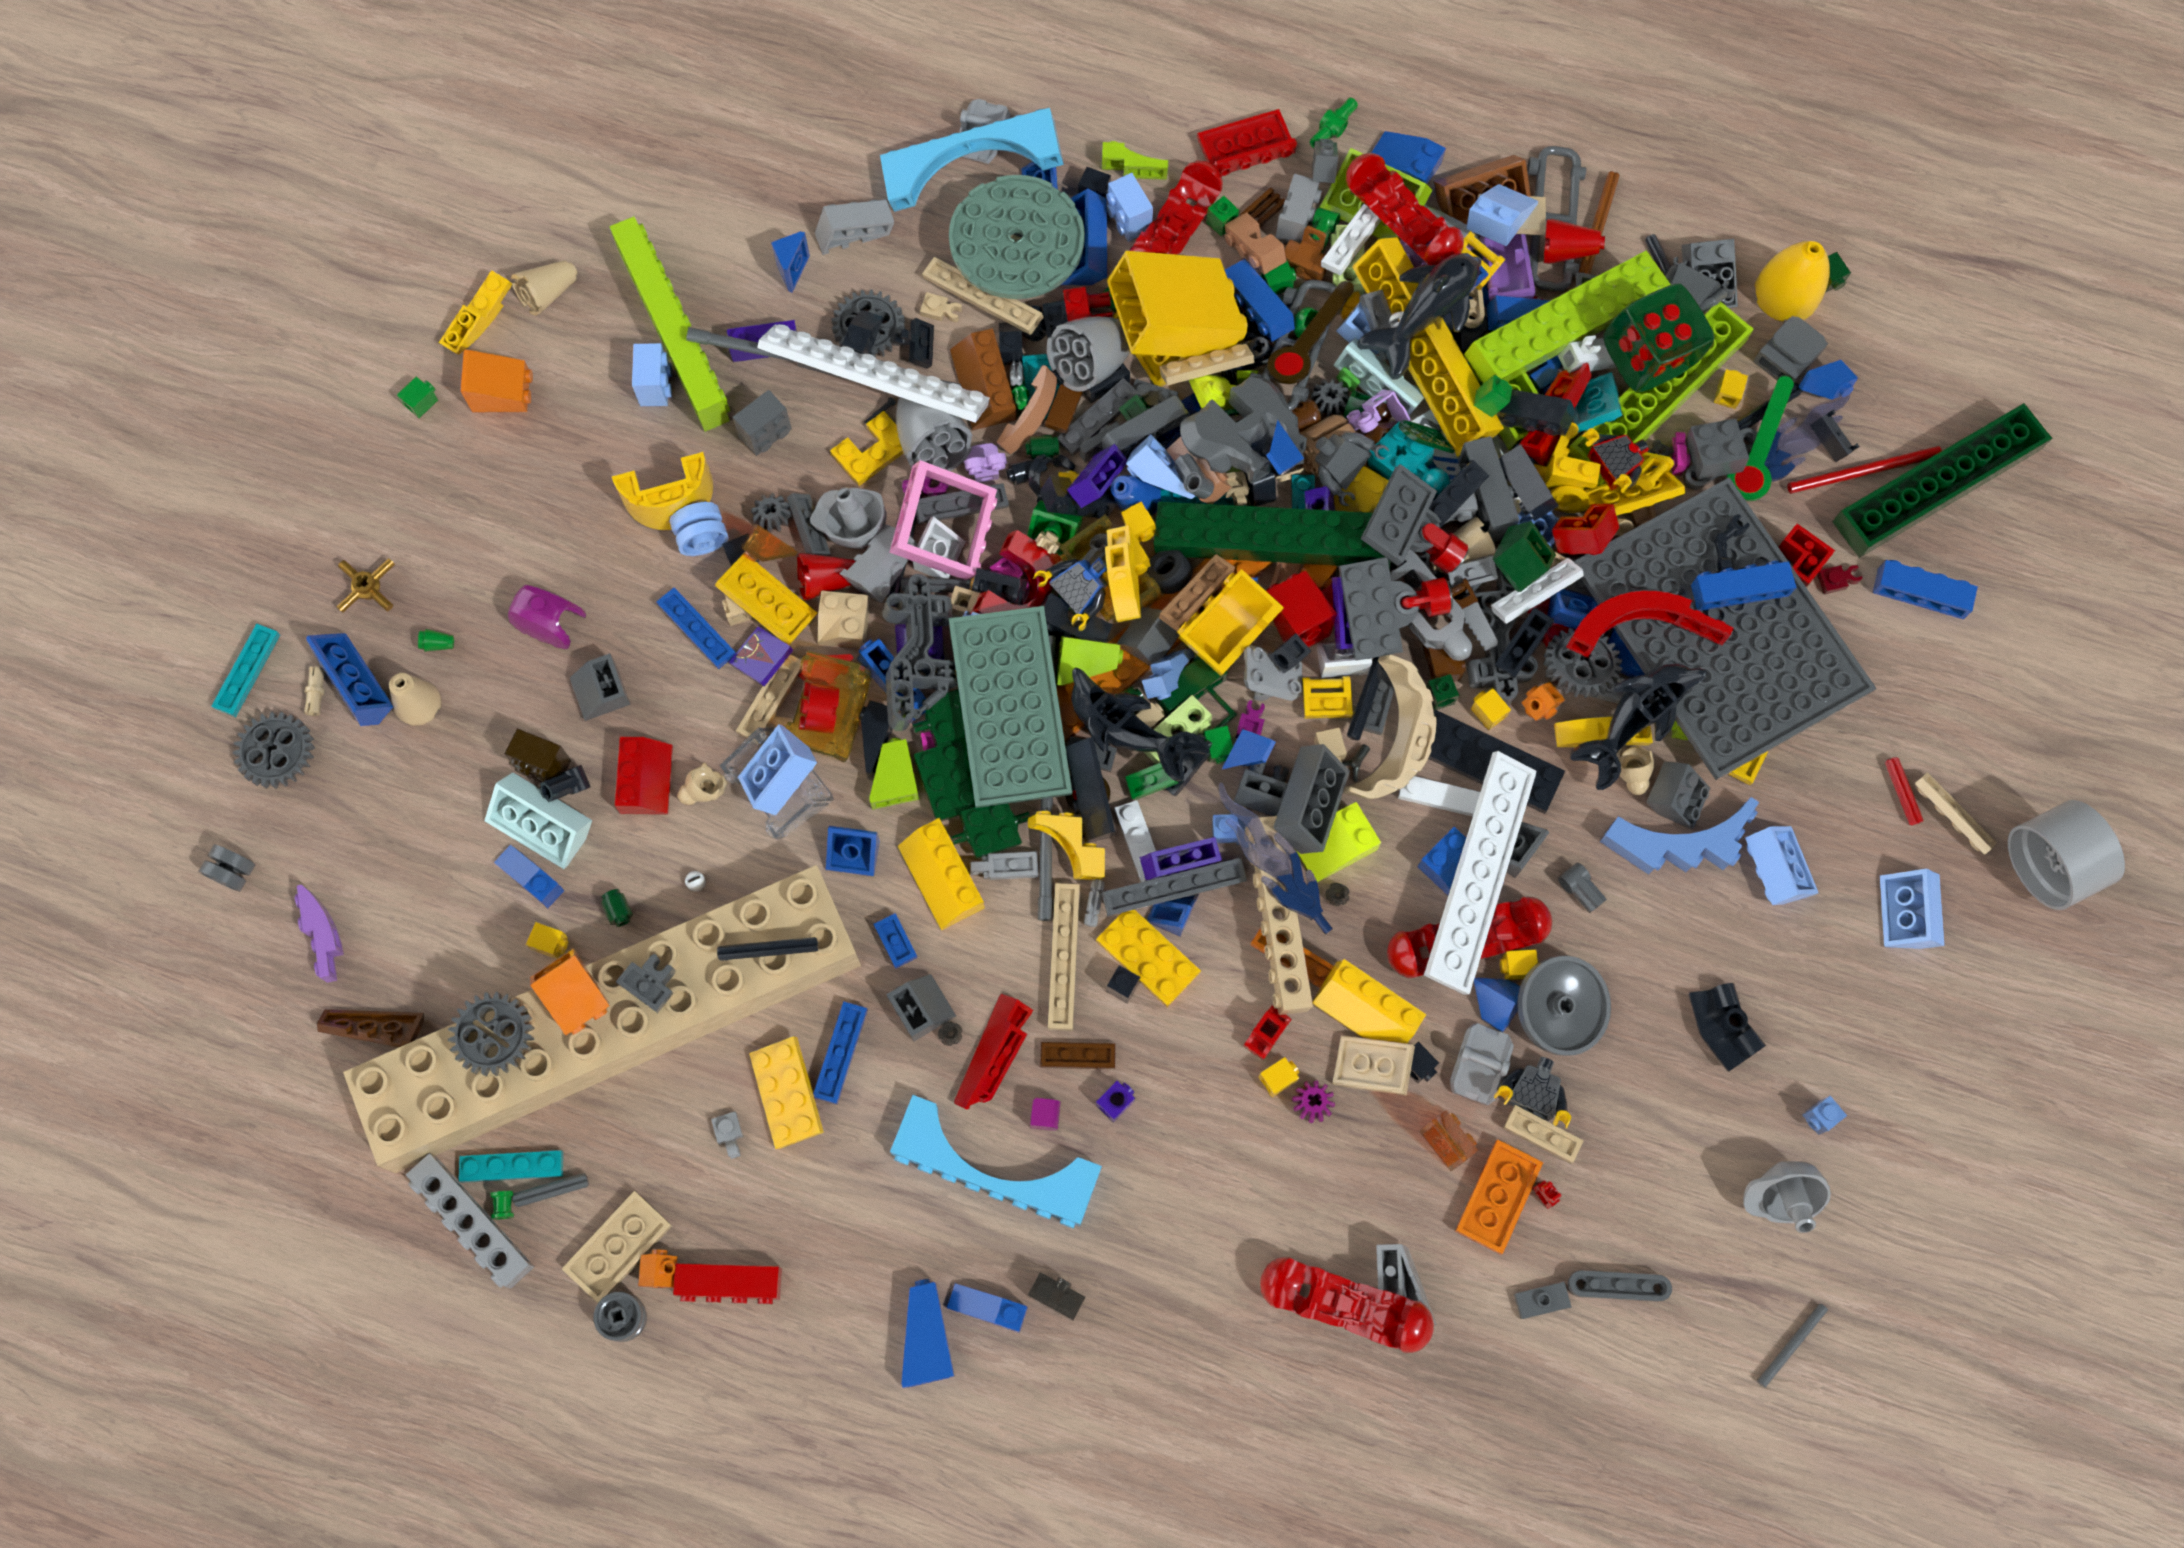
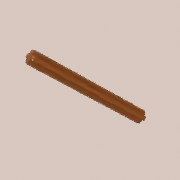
M1608 172L1591 229L1601 231V236L1620 177L1618 172ZM1596 255L1582 257L1579 273L1591 274Z

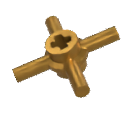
M388 558L373 573L357 572L347 561L342 560L338 567L352 579V592L336 607L344 613L359 598L366 600L374 599L386 611H390L394 605L380 593L379 579L394 567L395 564Z

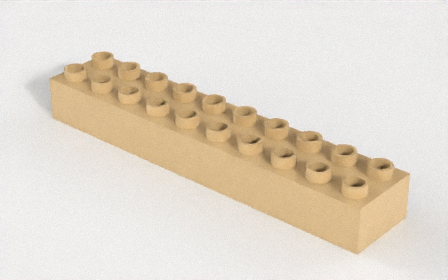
M815 865L586 965L591 976L609 1001L610 1006L606 1008L608 1012L597 1020L591 1018L584 1023L586 1027L574 1035L570 1032L565 1036L533 989L511 998V1002L517 999L520 1001L519 1007L525 1006L528 1009L524 1015H530L532 1020L527 1024L533 1025L535 1029L528 1032L529 1035L534 1037V1040L526 1042L532 1049L522 1051L526 1059L517 1058V1068L509 1064L508 1073L499 1068L498 1076L493 1075L491 1070L487 1076H484L481 1073V1069L477 1074L471 1072L472 1066L469 1069L462 1067L464 1061L458 1062L455 1060L459 1053L450 1051L456 1044L448 1041L450 1037L455 1036L454 1033L448 1030V1028L456 1027L457 1024L454 1023L344 1071L343 1074L377 1166L393 1173H398L418 1164L429 1153L435 1156L858 968L861 964L819 868ZM816 937L818 940L817 952L722 961L717 957L718 946ZM652 954H656L660 959L657 971H662L667 965H671L675 969L674 976L666 984V987L673 992V995L658 1014L616 983L631 962L643 969L642 966ZM494 1011L486 1013L485 1022H489L494 1018ZM478 1020L473 1022L475 1026L505 1048L509 1047V1043ZM514 1025L506 1028L505 1037L511 1036L514 1033ZM474 1031L469 1035V1043L477 1040L478 1031ZM498 1046L489 1049V1058L497 1055Z

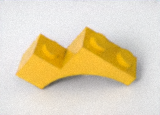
M1555 454L1547 467L1534 464L1549 490L1561 486L1595 489L1598 485L1600 464Z
M1142 502L1121 512L1125 526L1129 525L1132 528L1135 572L1138 576L1145 573L1148 567H1150L1149 558L1139 542L1150 540L1154 536L1156 529L1153 519ZM1106 571L1105 573H1103L1104 580L1108 584V588L1110 589L1108 573Z
M1037 811L1035 815L1028 818V828L1050 835L1063 847L1071 862L1073 879L1099 880L1105 877V848H1097L1094 843L1082 844L1081 817H1074L1073 813H1060L1059 816L1051 815L1049 811Z

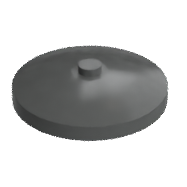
M1572 956L1550 957L1537 963L1525 976L1518 994L1519 1019L1526 1035L1543 1051L1560 1056L1578 1055L1591 1049L1604 1035L1611 1015L1610 994L1600 973L1588 962Z

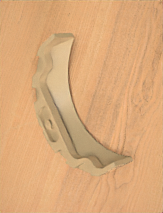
M1393 655L1380 656L1378 662L1388 674L1398 701L1399 722L1394 744L1381 766L1364 780L1344 787V794L1374 799L1402 789L1409 784V781L1417 772L1422 770L1431 753V745L1435 740L1436 717H1434L1432 694L1417 671L1419 670L1411 662Z

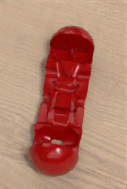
M1366 153L1361 154L1351 162L1346 172V183L1349 190L1428 265H1437L1453 254L1462 253L1464 237L1461 230L1455 226L1448 227L1442 216L1436 217L1428 208L1420 205L1415 195L1404 185L1402 177L1396 171L1387 170L1382 156ZM1432 240V242L1427 247L1425 244Z
M1194 161L1187 164L1182 171L1177 186L1170 190L1168 199L1160 209L1157 219L1150 223L1145 232H1141L1134 246L1129 251L1180 255L1190 237L1207 214L1208 208L1215 202L1223 189V179L1217 167L1207 161ZM1190 198L1196 201L1197 204L1192 206L1186 203V200Z
M1529 896L1522 897L1517 902L1497 904L1480 959L1542 943L1549 936L1552 929V915L1549 908L1540 899ZM1431 923L1426 924L1417 930L1404 932L1403 930L1393 935L1388 944L1387 958L1390 966L1398 975L1405 978H1416L1424 975L1429 958L1422 959L1419 948L1427 946L1429 954H1431L1440 923L1435 925Z
M1281 1257L1271 1261L1261 1275V1294L1267 1303L1274 1308L1285 1309L1304 1318L1314 1319L1336 1327H1343L1351 1333L1365 1337L1378 1344L1399 1349L1403 1353H1414L1422 1350L1433 1336V1316L1426 1305L1420 1301H1413L1405 1296L1369 1285L1354 1283L1349 1279L1329 1273L1318 1267L1305 1265L1290 1257ZM1303 1283L1311 1285L1308 1297L1300 1295Z

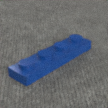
M675 587L656 601L665 614L718 670L736 654L729 644Z
M843 1001L813 1093L815 1099L835 1105L838 1104L867 1015V1008Z

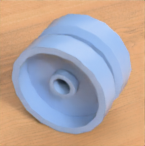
M699 502L677 510L669 520L672 531L677 536L675 540L678 549L685 556H699L713 552L722 547V544L727 542L729 538L725 525L721 522L722 516L718 505L712 502Z

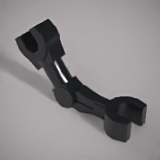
M1740 514L1735 515L1726 530L1718 534L1714 540L1718 553L1717 573L1731 568V559L1727 557L1728 544L1726 542L1732 536L1737 537L1744 534L1750 526L1749 523H1746L1744 526L1737 524L1741 518Z

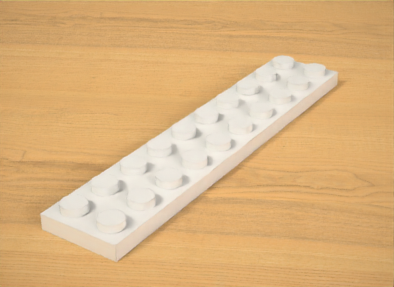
M774 325L759 339V349L975 423L989 403L990 398L984 396L979 391H969L963 389L958 384L942 382L935 376H925L919 374L914 369L898 367L894 362H884L876 359L873 355L854 352L850 347H840L832 344L829 340L813 338L806 332H796L790 330L785 325Z
M1499 751L1492 753L1424 976L1463 995L1470 994L1537 772Z

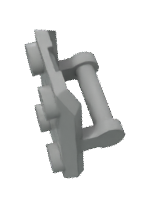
M981 99L973 100L969 103L967 110H962L959 133L971 130L974 127L993 124L996 121L1007 120L1010 118V112L1006 106L987 103V101ZM998 150L978 151L961 157L989 164L996 156Z
M1252 645L1244 650V683L1248 689L1255 691V700L1264 701L1274 696L1293 701L1302 696V662L1286 673H1283L1269 657L1273 651Z
M1473 1024L1467 1028L1450 1079L1452 1093L1486 1106L1496 1100L1494 1094L1500 1088L1504 1076H1506L1509 1070V1060L1514 1048L1508 1034L1487 1028L1481 1024Z

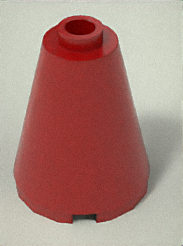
M1552 218L1547 219L1544 264L1597 255L1600 249L1604 250L1605 236H1601V231Z
M808 553L798 554L797 577L804 587L799 588L803 600H810L821 596V591L833 592L852 585L840 575V572L843 569L848 570L856 562L855 560Z

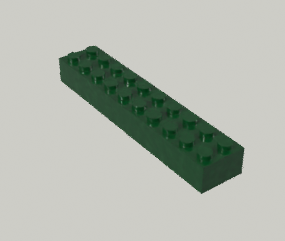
M2023 403L1844 508L1834 518L1832 523L1857 556L1861 558L2041 451L2053 438L2026 404Z
M1158 502L1154 536L1155 553L1180 550L1185 557L1212 559L1217 554L1225 560L1333 566L1386 558L1361 539L1373 513Z

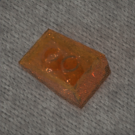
M1445 1110L1419 1132L1447 1168L1453 1171L1474 1155L1478 1149L1475 1147L1477 1145L1475 1139L1469 1133L1465 1134L1459 1127L1461 1125L1459 1119L1452 1112L1449 1114Z

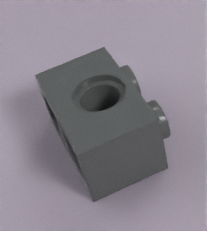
M1331 139L1315 141L1312 162L1313 181L1335 183L1338 163L1337 143Z

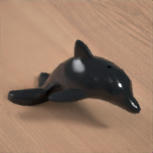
M1457 253L1447 257L1437 265H1422L1410 268L1399 276V282L1418 283L1419 285L1413 293L1397 328H1382L1369 331L1359 339L1357 347L1361 350L1374 349L1386 353L1390 363L1391 379L1395 380L1402 377L1409 368L1411 358L1409 340L1450 312L1454 332H1460L1466 324L1470 310L1469 293L1480 275L1482 260L1468 253Z
M1680 663L1666 664L1649 671L1645 675L1628 678L1615 685L1614 692H1623L1625 694L1619 701L1613 714L1607 739L1591 740L1577 745L1571 750L1570 759L1573 761H1587L1598 765L1596 789L1604 790L1618 780L1621 773L1620 750L1636 734L1655 723V741H1661L1673 727L1676 719L1677 704L1693 686L1704 680L1708 672L1701 668L1690 669Z
M1075 667L1072 670L1074 687L1071 700L1074 711L1080 721L1088 728L1091 736L1094 738V742L1103 752L1109 751L1108 746L1111 744L1132 751L1157 752L1163 770L1174 781H1181L1184 778L1182 767L1184 754L1196 753L1204 755L1209 752L1208 745L1194 733L1187 731L1179 732L1176 735L1167 737L1146 725L1134 713V711L1151 709V704L1142 697L1126 692L1113 694L1098 686L1082 669Z

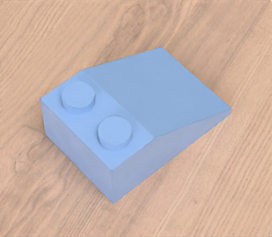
M1498 184L1480 195L1470 208L1467 229L1507 246L1535 209L1538 201Z
M1151 434L1130 453L1126 464L1132 476L1139 477L1144 482L1190 499L1195 497V495L1185 490L1184 482L1174 468L1175 462L1165 448Z

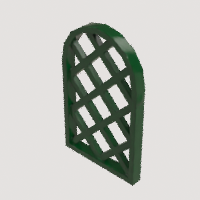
M1408 420L1400 421L1398 427L1410 439L1451 454L1455 452V449L1439 430Z

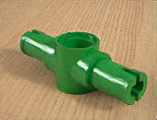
M1349 97L1340 108L1334 111L1329 109L1324 114L1319 123V130L1309 141L1313 149L1315 141L1332 139L1334 136L1339 138L1348 125V117L1358 106L1354 98Z

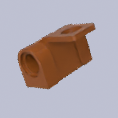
M1311 226L1305 227L1301 243L1290 239L1284 249L1285 257L1290 268H1294L1297 277L1306 281L1311 279L1322 281L1327 269L1321 267V261L1325 257L1322 251L1326 234ZM1309 234L1317 235L1320 240L1313 239Z

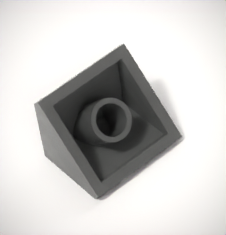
M1142 607L1140 609L1141 618L1133 619L1117 644L1120 645V648L1150 666L1167 655L1180 635L1175 629L1159 619V615L1163 610Z
M1521 822L1507 868L1508 874L1514 878L1518 876L1549 834L1547 829Z

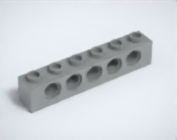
M429 1153L406 1174L411 1180L408 1183L411 1189L418 1195L422 1193L427 1198L425 1201L427 1207L432 1212L436 1213L438 1211L443 1216L441 1220L443 1225L449 1231L455 1230L460 1237L457 1239L466 1250L471 1248L476 1254L474 1257L475 1261L483 1269L486 1267L490 1269L493 1273L490 1276L491 1279L500 1288L503 1285L507 1288H513L535 1267L437 1156ZM436 1179H439V1189L435 1192H432V1182ZM455 1197L457 1200L456 1207L449 1211L447 1203L451 1198ZM472 1216V1226L469 1229H465L463 1226L465 1218ZM488 1234L490 1242L485 1248H481L480 1239ZM505 1253L507 1260L503 1266L498 1267L496 1259L498 1255Z

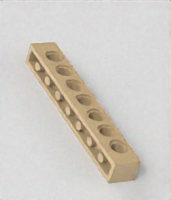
M1277 816L1252 818L1247 825L1248 827L1245 828L1246 840L1250 841L1251 844L1249 860L1251 865L1254 864L1255 868L1253 884L1255 888H1258L1257 908L1259 912H1262L1263 917L1261 932L1263 936H1266L1267 941L1265 957L1267 960H1270L1271 965L1269 981L1271 984H1274L1275 989L1273 1005L1275 1009L1278 1008L1279 1015L1308 1012L1313 1008L1298 915L1281 905L1268 890L1269 886L1276 887L1278 885L1286 891L1283 884L1276 879L1277 876L1290 874L1285 839L1273 828ZM1260 840H1267L1271 848H1264ZM1264 863L1272 864L1275 871H1267ZM1272 910H1278L1282 914V919L1274 918ZM1276 934L1284 935L1286 944L1278 942ZM1280 958L1288 959L1290 968L1283 967L1280 963ZM1284 982L1292 983L1295 989L1294 992L1287 991L1284 987Z

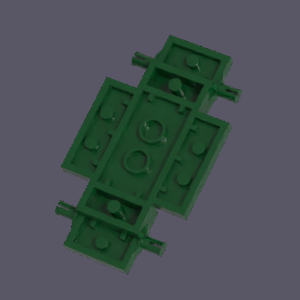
M959 689L947 692L946 696L941 698L929 710H924L925 720L912 723L914 733L928 729L935 744L934 748L914 754L935 820L940 818L942 822L959 816L963 832L951 835L950 839L953 845L967 841L972 848L975 859L1021 845L1022 841L1018 832V825L1028 822V818L1031 817L1028 811L1015 816L1010 809L1009 803L975 807Z

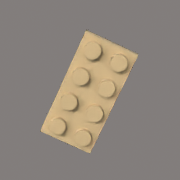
M634 1191L568 1261L562 1270L598 1303L620 1284L640 1262L641 1255H646L672 1225Z

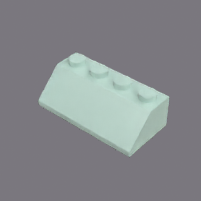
M1356 338L1345 347L1334 366L1339 371L1346 367L1360 380L1359 387L1371 397L1383 389L1394 391L1399 402L1405 407L1408 415H1410L1424 399L1420 389L1406 381L1404 376L1392 380L1390 377V366L1387 365L1386 361H1382L1380 356L1375 355L1369 349H1359L1357 347L1359 340ZM1383 396L1375 399V401L1380 400Z
M513 772L495 784L484 820L562 869L569 865L586 840L592 823L591 819L558 799L548 802L542 797L540 788Z

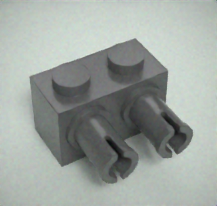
M1261 763L1259 766L1257 764L1250 765L1249 770L1245 769L1233 803L1271 816H1277L1288 783H1285L1289 774L1288 768L1284 766L1283 772L1280 774L1282 765L1275 766L1272 778L1263 775L1266 763Z

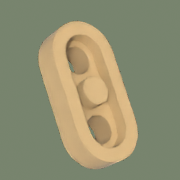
M1475 288L1469 293V296L1473 297V299L1470 300L1468 320L1465 324L1468 328L1479 327L1485 316L1482 290ZM1469 316H1473L1475 320L1469 319Z

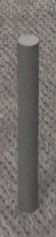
M1821 1303L1816 1307L1757 1380L1760 1386L1763 1388L1767 1387L1827 1313V1307Z

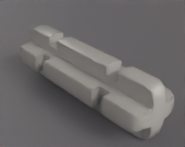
M1012 361L1010 363V384L1012 386L1015 384L1020 386L1023 379L1022 362L1018 361L1016 363Z
M1093 879L1091 882L1090 890L1092 892L1089 893L1087 914H1085L1084 925L1088 927L1097 926V915L1100 912L1102 901L1101 892H1103L1105 884L1102 880Z

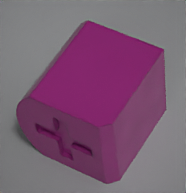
M1035 1098L1032 1104L1030 1128L1049 1131L1058 1130L1061 1102L1053 1099Z

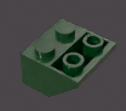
M1532 521L1508 527L1492 560L1515 590L1522 592L1549 570L1556 554Z

